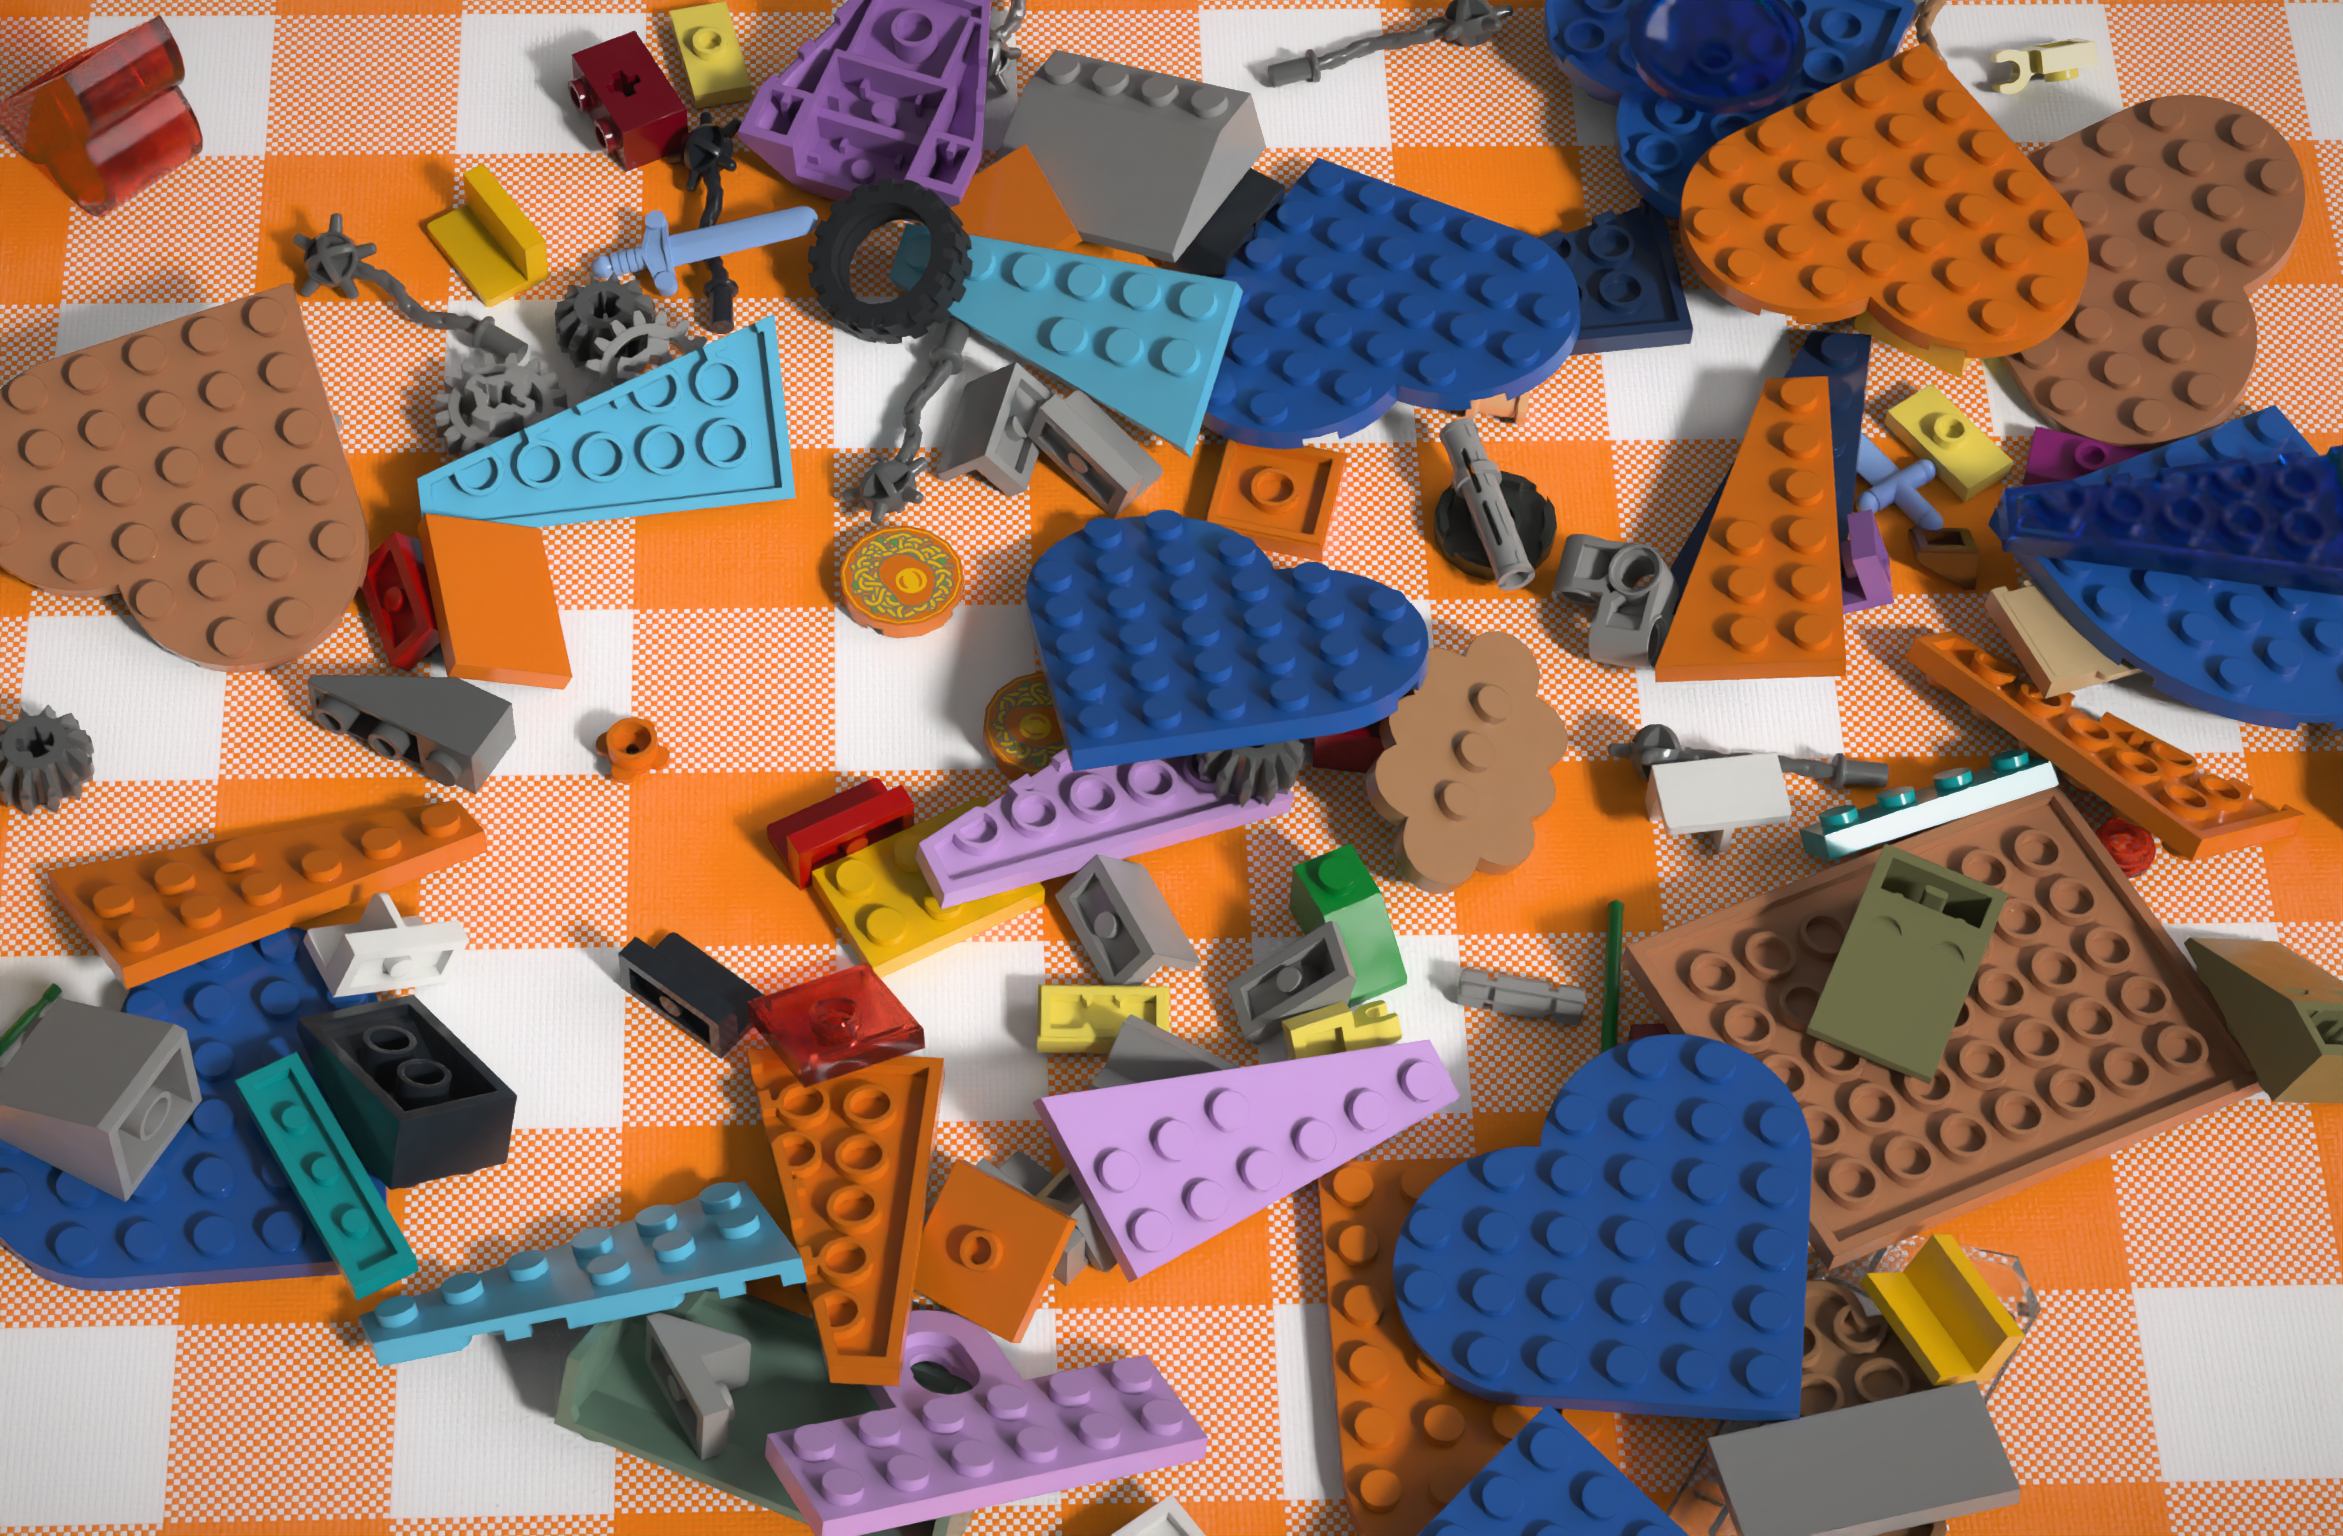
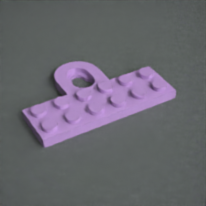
M914 1310L910 1312L900 1386L865 1385L881 1409L880 1411H870L861 1415L818 1424H808L795 1429L767 1434L765 1458L815 1536H859L1205 1459L1208 1436L1147 1354L1022 1380L992 1336L979 1325L964 1317L947 1312ZM919 1362H935L943 1365L951 1375L966 1380L973 1388L961 1394L946 1395L935 1393L923 1388L914 1380V1374L910 1367Z

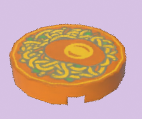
M911 526L881 528L861 537L846 553L840 569L842 602L853 620L866 629L868 624L873 628L881 629L882 635L897 639L923 636L944 626L953 616L955 607L961 602L964 593V575L961 559L949 542L929 530Z
M1043 672L1016 677L998 689L985 708L983 742L987 753L989 750L990 755L996 760V767L1006 777L1015 781L1025 774H1028L1030 777L1037 774L1051 764L1054 755L1066 748Z

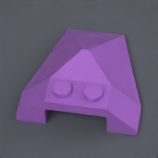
M848 0L833 14L834 22L815 41L809 38L797 50L798 58L778 77L772 74L760 86L738 130V137L742 142L799 190L836 201L840 198L846 201L849 197L853 196L852 190L866 183L869 187L878 185V180L884 178H893L897 183L903 184L904 180L907 179L919 183L925 190H932L949 208L960 204L982 158L991 0ZM903 219V221L909 222L912 219Z

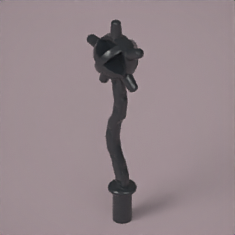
M709 112L701 113L699 126L682 136L681 149L668 154L667 158L670 164L682 163L689 172L685 185L687 191L695 192L702 178L706 185L705 209L698 229L716 225L722 211L724 190L721 185L720 171L725 169L732 172L737 168V163L731 156L733 154L732 138L742 124V121L738 118H734L721 128L713 124L712 115ZM721 256L702 260L712 274V279L703 286V293L709 298L710 329L717 334H727L734 329L733 298L738 294L739 286L735 281L729 279V272L724 268Z

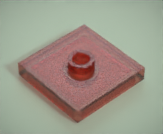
M863 963L748 1002L749 1021L804 1088L925 1048L924 1028L868 963Z

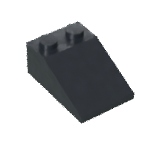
M414 994L297 1019L296 1031L358 1158L390 1190L412 1188L419 1183L453 1175H467L479 1169L507 1163L517 1094Z

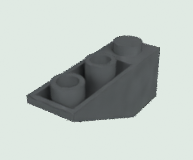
M311 675L307 681L312 715L322 727L337 735H344L346 733L371 745L378 754L389 760L397 761L401 759L425 770L432 779L445 786L457 785L471 793L477 794L516 740L512 703L457 677Z

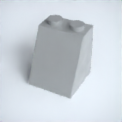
M58 998L44 1017H37L29 1024L23 1034L18 1051L4 1068L0 1067V1139L127 1202L202 1101L186 1029L173 1023Z

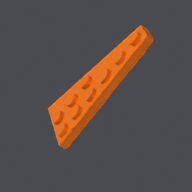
M1828 376L1766 379L1655 665V682L1846 676V648Z
M1952 631L1914 638L1906 656L1907 661L1925 673L1924 678L1928 683L1940 690L1953 692L1970 704L1971 712L1977 718L1993 725H1999L2018 738L2017 743L2020 748L2026 749L2033 756L2052 762L2066 772V780L2075 787L2084 791L2094 792L2114 806L2113 812L2121 820L2135 826H2141L2162 840V847L2174 857L2192 862L2294 836L2305 816V813L2287 804H2284L2279 812L2259 804L2249 798L2254 787L2233 776L2226 780L2214 775L2201 774L2196 771L2198 762L2194 756L2107 711L2103 714L2100 721L2071 706L2076 695L2070 692L2044 699L2035 683H2025L2018 679L2020 675L2018 665Z
M458 800L59 868L48 870L47 873L52 893L127 990L371 897L375 893L384 892L486 853L488 849L483 828Z
M746 1048L748 1069L795 1250L802 1259L807 1282H804L829 1381L830 1383L900 1386L945 1080L944 1058Z

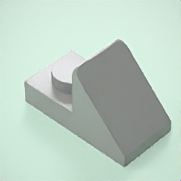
M1331 920L1226 984L1243 1037L1259 1045L1283 1031L1281 1022L1283 1020L1342 1001L1348 1006L1357 978L1339 925Z
M658 1312L646 1317L644 1361L700 1460L725 1453L727 1451L728 1422L735 1418L734 1404L729 1391L740 1388L749 1381L751 1344L741 1336Z

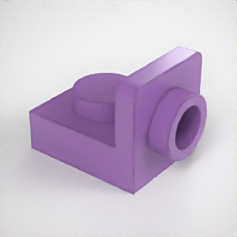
M1872 509L1848 514L1850 540L1840 542L1842 560L1846 571L1842 599L1843 614L1894 603L1889 556Z

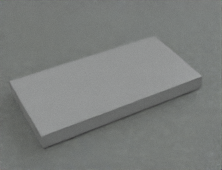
M1976 1380L1801 1417L1800 1420L1792 1419L1707 1438V1453L1737 1536H1873L2020 1503L2021 1488Z

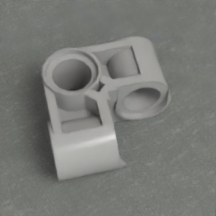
M1587 534L1569 535L1565 542L1551 592L1552 599L1559 597L1575 605L1598 609L1594 614L1589 631L1588 647L1591 660L1603 664L1655 670V665L1667 637L1674 607L1679 595V586L1676 578L1660 554L1651 546L1605 540ZM1654 574L1652 580L1646 586L1633 589L1636 582L1642 577Z

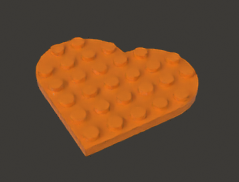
M1925 42L1720 140L1709 148L1692 168L1686 180L1681 200L1679 232L1685 254L1701 279L1717 294L1733 305L1758 316L1761 314V309L1797 316V324L1835 322L1868 311L1890 332L1915 346L1929 351L1931 343L1946 348L1965 350V358L1979 359L2011 355L2036 346L2051 337L2068 321L2075 311L2088 273V245L2083 228L2074 211Z

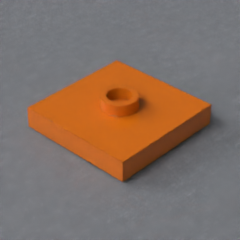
M956 1159L922 1231L914 1290L1010 1343H1021L1078 1220L966 1160Z

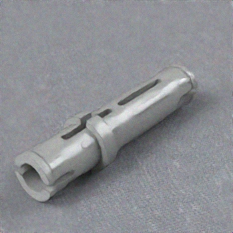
M1465 418L1452 421L1443 427L1439 433V438L1445 446L1455 472L1452 478L1455 492L1460 498H1464L1467 503L1478 536L1494 571L1495 581L1499 589L1512 591L1522 588L1534 579L1535 571L1529 563L1515 522L1499 485L1502 481V475L1499 467L1494 461L1488 459L1474 420ZM1474 473H1475L1476 476H1477V479H1478V481H1479L1480 486H1479L1478 483H1477V480H1476V478H1475ZM1492 517H1493V519H1494V522H1495V524H1496V527H1497L1498 532H1499V534H1500V537H1501V539H1502V544H1501V541H1500L1499 536H1498V534H1497V531H1496V529H1495V526H1494V524H1493Z

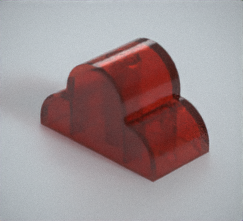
M161 15L76 53L0 102V133L26 159L36 164H45L55 181L68 197L85 212L95 217L108 215L198 156L203 149V137L199 122L190 103L179 87L185 78L183 58L170 29Z

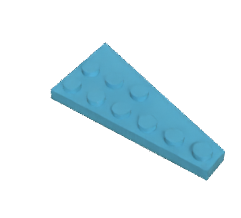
M906 223L891 268L889 279L897 288L906 293L923 276L931 257V235L927 227ZM969 235L972 249L967 250V254L973 261L971 276H965L963 286L966 288L965 294L959 303L954 301L948 309L951 313L948 318H955L963 322L968 327L979 332L986 340L998 347L1003 346L1029 365L1070 389L1083 391L1094 403H1101L1125 417L1132 425L1146 433L1151 432L1171 444L1175 450L1191 458L1243 294L1238 283Z
M774 314L417 478L422 518L427 513L537 528L796 498Z
M744 1180L738 1183L722 1182L711 1185L702 1190L698 1197L673 1206L661 1204L648 1207L640 1211L635 1219L610 1228L593 1227L585 1229L574 1235L570 1242L544 1251L526 1250L510 1257L506 1264L479 1274L467 1272L454 1275L446 1279L439 1288L413 1297L408 1295L391 1297L379 1303L375 1310L358 1317L365 1340L379 1367L461 1351L469 1345L474 1335L484 1333L504 1334L507 1342L532 1337L533 1329L531 1324L566 1317L568 1327L572 1329L673 1309L683 1302L685 1293L700 1290L719 1292L720 1299L746 1294L745 1281L780 1275L783 1286L807 1282L800 1255Z

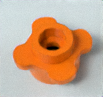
M635 717L621 719L614 723L608 732L599 735L596 740L597 753L608 759L612 766L611 777L618 783H631L636 779L637 775H641L650 769L662 770L670 762L668 748L659 745L655 726L646 719ZM629 750H639L636 754L627 753Z

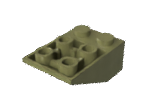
M1885 843L1805 1033L1930 1084L2009 893Z
M2189 937L2184 942V945L2197 966L2196 970L2200 980L2211 991L2226 1018L2229 1032L2239 1041L2256 1072L2258 1084L2269 1095L2272 1102L2343 1103V981L2278 941Z

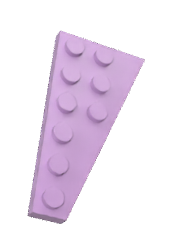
M1065 748L1052 757L1049 766L1032 777L1028 774L1023 775L1009 785L1006 794L986 807L976 806L921 841L918 844L915 859L939 907L944 909L1080 871L1096 854L1124 859L1289 813L1295 797L1291 789L1287 795L1276 793L1275 798L1272 799L1268 807L1255 797H1250L1249 801L1241 808L1236 795L1229 793L1217 799L1214 789L1215 783L1200 781L1199 762L1195 761L1196 754L1073 771L1067 749Z
M1428 1039L1041 1097L1032 1103L1127 1281L1132 1282L1455 1102L1461 1096L1433 1044Z

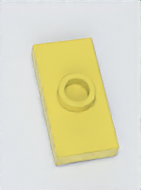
M726 1L669 11L671 29L695 109L752 99V85Z
M1932 383L1887 411L1884 424L1920 459H1928L1933 462L1936 467V475L1964 502L2010 474L2013 460Z
M1038 984L1037 1053L1110 1054L1123 1022L1131 1014L1169 1032V986Z

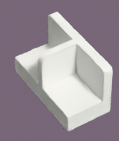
M1777 752L1651 766L1645 797L1647 813L1650 822L1662 821L1664 831L1668 835L1711 831L1717 853H1722L1729 850L1734 828L1787 823L1790 820L1792 809Z
M383 892L372 895L359 923L311 928L307 931L303 942L330 993L335 998L447 983L470 939L459 920L424 924L418 916L401 917L390 896Z

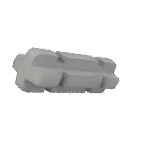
M1465 968L1460 974L1456 997L1457 1003L1461 1006L1482 1009L1483 1003L1493 1004L1492 1011L1541 1020H1544L1545 1014L1554 1015L1553 1022L1577 1025L1582 1019L1586 995L1585 990L1581 987L1560 984L1559 990L1549 988L1550 982L1502 973H1498V978L1493 979L1488 978L1489 971Z

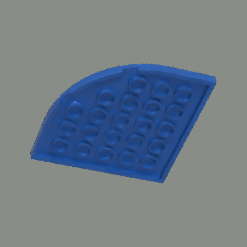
M2276 405L1994 509L1988 526L2064 617L2084 638L2119 665L2126 659L2135 667L2153 676L2155 681L2152 687L2193 707L2253 725L2296 730L2300 722L2329 723L2332 730L2343 729V481Z

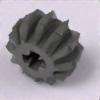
M615 272L607 281L598 282L589 274L585 287L568 285L565 300L557 302V308L554 313L555 326L558 327L556 328V339L561 352L569 353L570 360H572L575 368L585 366L587 360H601L603 356L598 354L592 345L597 337L604 338L610 342L614 340L609 329L611 322L618 320L626 329L631 328L632 314L638 310L643 314L646 324L654 322L656 310L651 295L642 294V289L639 287L637 280L621 285ZM646 338L628 343L617 352L614 358L620 359L621 356L633 358L643 351Z
M48 704L39 715L31 716L21 706L18 721L15 723L0 719V800L4 802L6 808L21 803L22 809L31 816L39 805L47 804L57 814L62 798L80 801L81 793L83 792L81 784L93 781L95 768L92 754L94 753V747L90 735H87L86 730L80 729L79 721L75 719L72 713L57 718L56 711Z
M1299 740L1200 753L1196 754L1195 761L1199 762L1200 781L1215 783L1214 789L1217 799L1231 793L1238 797L1241 808L1249 801L1250 797H1255L1268 807L1272 799L1275 798L1276 793L1287 795L1294 786L1297 772L1302 768L1305 752L1303 751V743L1299 742Z

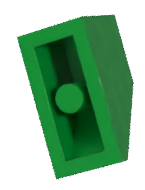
M1347 844L1293 866L1289 910L1304 935L1306 936L1331 920L1339 925L1357 978L1348 1007L1351 1008L1406 985L1408 977L1382 893L1352 844Z

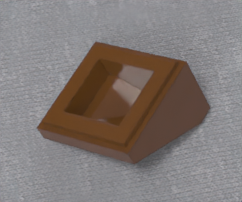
M1912 527V529L1908 530V539L1918 562L1964 590H1975L1979 552L1970 530L1967 528L1928 530L1922 527Z

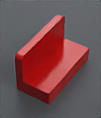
M393 532L369 556L362 590L390 666L410 671L440 642L420 540Z
M872 778L767 826V838L799 889L803 890L812 885V871L914 826V802L903 785L887 790L879 778Z

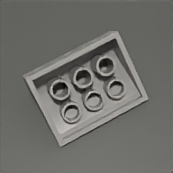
M1055 49L1025 85L995 162L1026 144L1083 241L1175 263L1262 154L1266 144L1251 93Z

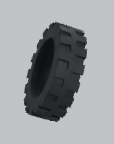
M893 178L879 179L876 186L869 187L866 183L852 190L853 196L849 197L846 201L842 198L837 200L830 208L833 213L825 222L821 219L814 232L818 239L816 245L810 246L808 252V262L813 266V272L808 273L811 288L819 294L816 298L819 304L846 330L851 333L855 332L863 340L876 343L877 338H879L886 344L902 343V337L911 336L913 339H917L929 333L927 327L934 322H937L939 325L943 323L951 314L948 309L953 302L959 303L966 291V288L963 286L965 276L970 277L973 261L967 254V250L972 249L970 237L962 229L961 226L964 224L946 203L932 190H925L917 182L905 179L903 184H899ZM912 219L922 222L928 228L931 235V257L920 280L909 292L891 302L868 304L855 298L850 288V265L857 247L871 231L890 221Z

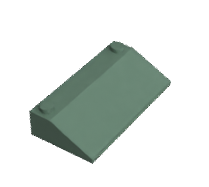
M700 1290L685 1293L683 1302L673 1309L595 1324L567 1356L554 1424L579 1433L587 1440L604 1443L807 1524L806 1520L765 1458L767 1434L881 1410L865 1385L830 1383L814 1319L747 1293L720 1299L719 1292ZM661 1312L741 1336L750 1342L749 1381L746 1385L729 1391L734 1404L735 1418L728 1422L727 1451L725 1453L700 1460L644 1361L647 1316ZM924 1362L916 1363L910 1367L914 1374V1380L923 1388L932 1392L946 1395L961 1394L973 1388L966 1380ZM975 1510L859 1536H963Z

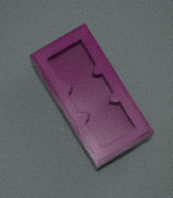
M2036 426L2022 485L2046 490L2141 455L2147 451L2114 446L2090 438Z

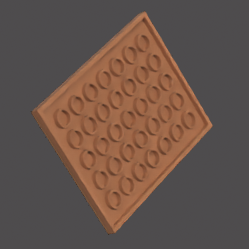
M2060 785L1979 811L1891 845L2009 893L1930 1084L1805 1033L1882 849L1626 946L1622 957V962L1670 1034L1693 1035L1718 1040L1752 1055L1771 1069L1784 1082L1797 1100L1804 1114L1812 1145L1808 1241L1828 1271L2264 1091L2258 1084L2256 1072L2239 1041L2229 1032L2226 1018L2211 991L2200 980L2190 962Z

